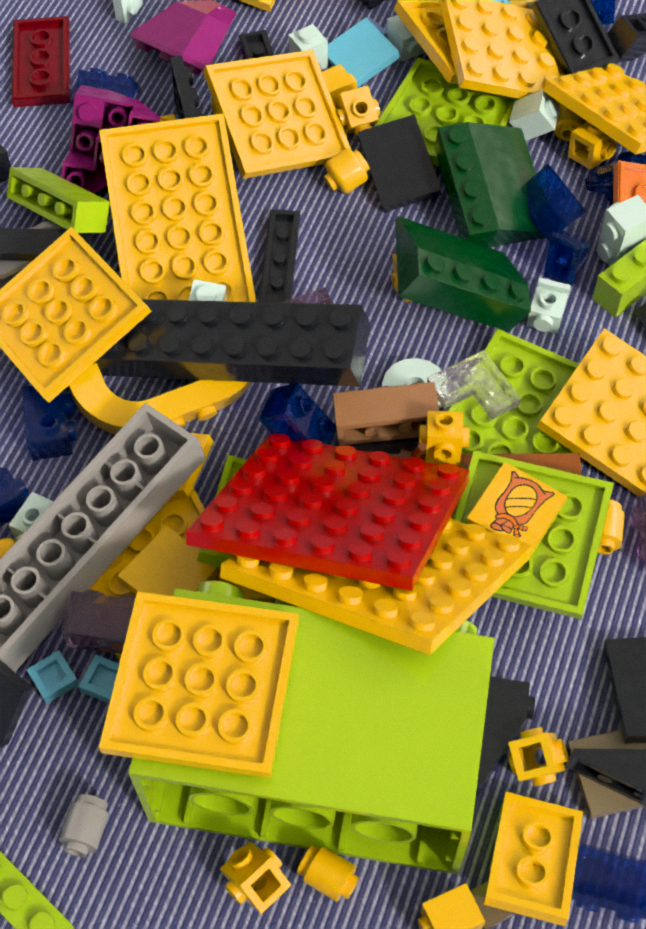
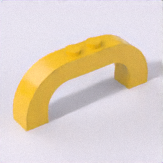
M94 363L68 386V389L80 412L91 423L116 435L145 403L184 428L186 422L196 418L199 421H204L214 417L218 410L231 405L242 397L253 382L199 380L148 400L128 401L110 391L105 384L98 364Z

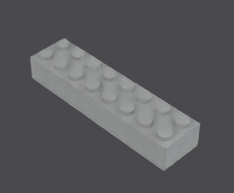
M145 403L0 559V660L10 669L16 672L206 459L197 437Z

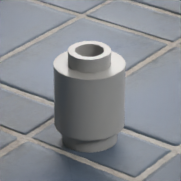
M79 794L76 802L71 803L59 837V842L65 845L64 851L66 853L86 858L88 853L97 852L109 816L108 812H106L108 807L106 801L96 796Z

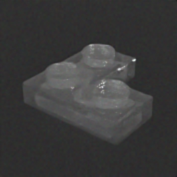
M485 350L427 377V383L435 382L437 400L444 409L472 395L491 420L520 406L521 397Z

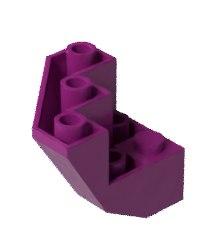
M212 0L178 1L132 31L130 37L136 41L135 47L147 53H150L151 49L157 52L160 51L158 57L171 63L170 57L182 56L184 63H186L185 68L190 67L193 74L200 76L201 71L203 72L206 65H212L220 45L223 46L237 12Z
M81 85L74 96L70 152L63 161L61 178L95 194L107 185L99 130L160 122L161 118L139 100L111 90Z

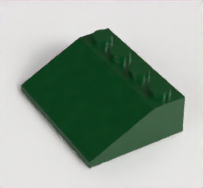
M473 122L438 127L434 148L460 238L492 248L554 235L522 128Z
M400 216L395 219L398 297L507 332L512 330L531 312L528 284L505 253Z

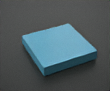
M367 17L328 44V62L333 67L341 64L348 74L351 73L354 76L357 88L400 58L399 51Z

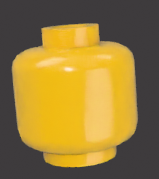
M346 148L326 162L327 174L323 177L332 191L339 189L343 194H349L367 181V171L370 170V167L358 150L353 152Z

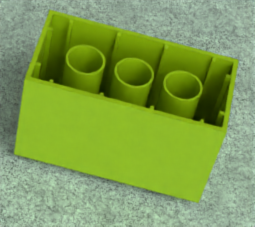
M205 581L199 585L198 592L175 588L173 593L175 597L299 614V624L271 779L132 758L128 774L148 821L309 849L312 845L320 849L324 846L339 855L459 875L472 831L495 638L477 635V627L471 622L465 621L431 655H427L276 598L274 603L244 599L243 591L229 583Z

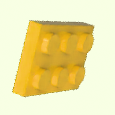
M505 792L484 905L565 927L569 918L583 811Z

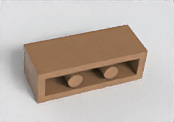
M416 382L411 385L381 386L375 389L347 390L333 393L339 446L419 437L420 425H426L427 412L439 411L435 382Z

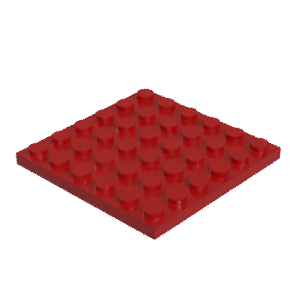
M269 434L186 531V545L412 591L469 483L470 470L461 469L457 465L450 463L439 465L424 462L416 457L405 459L390 456L382 451L371 453L356 450L348 445L337 447L323 444L321 441L314 439L304 441L292 439L285 434Z

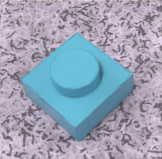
M59 650L26 669L46 704L79 685L77 678Z
M95 654L78 686L80 692L110 704L119 663Z

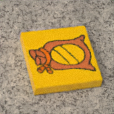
M504 462L467 517V523L481 525L487 531L500 535H513L520 541L531 544L532 556L563 508L568 496Z

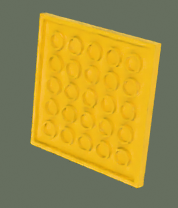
M450 517L412 591L233 555L221 563L220 578L431 655L530 559L532 545L520 541L513 535H500L487 531L481 525L465 524Z

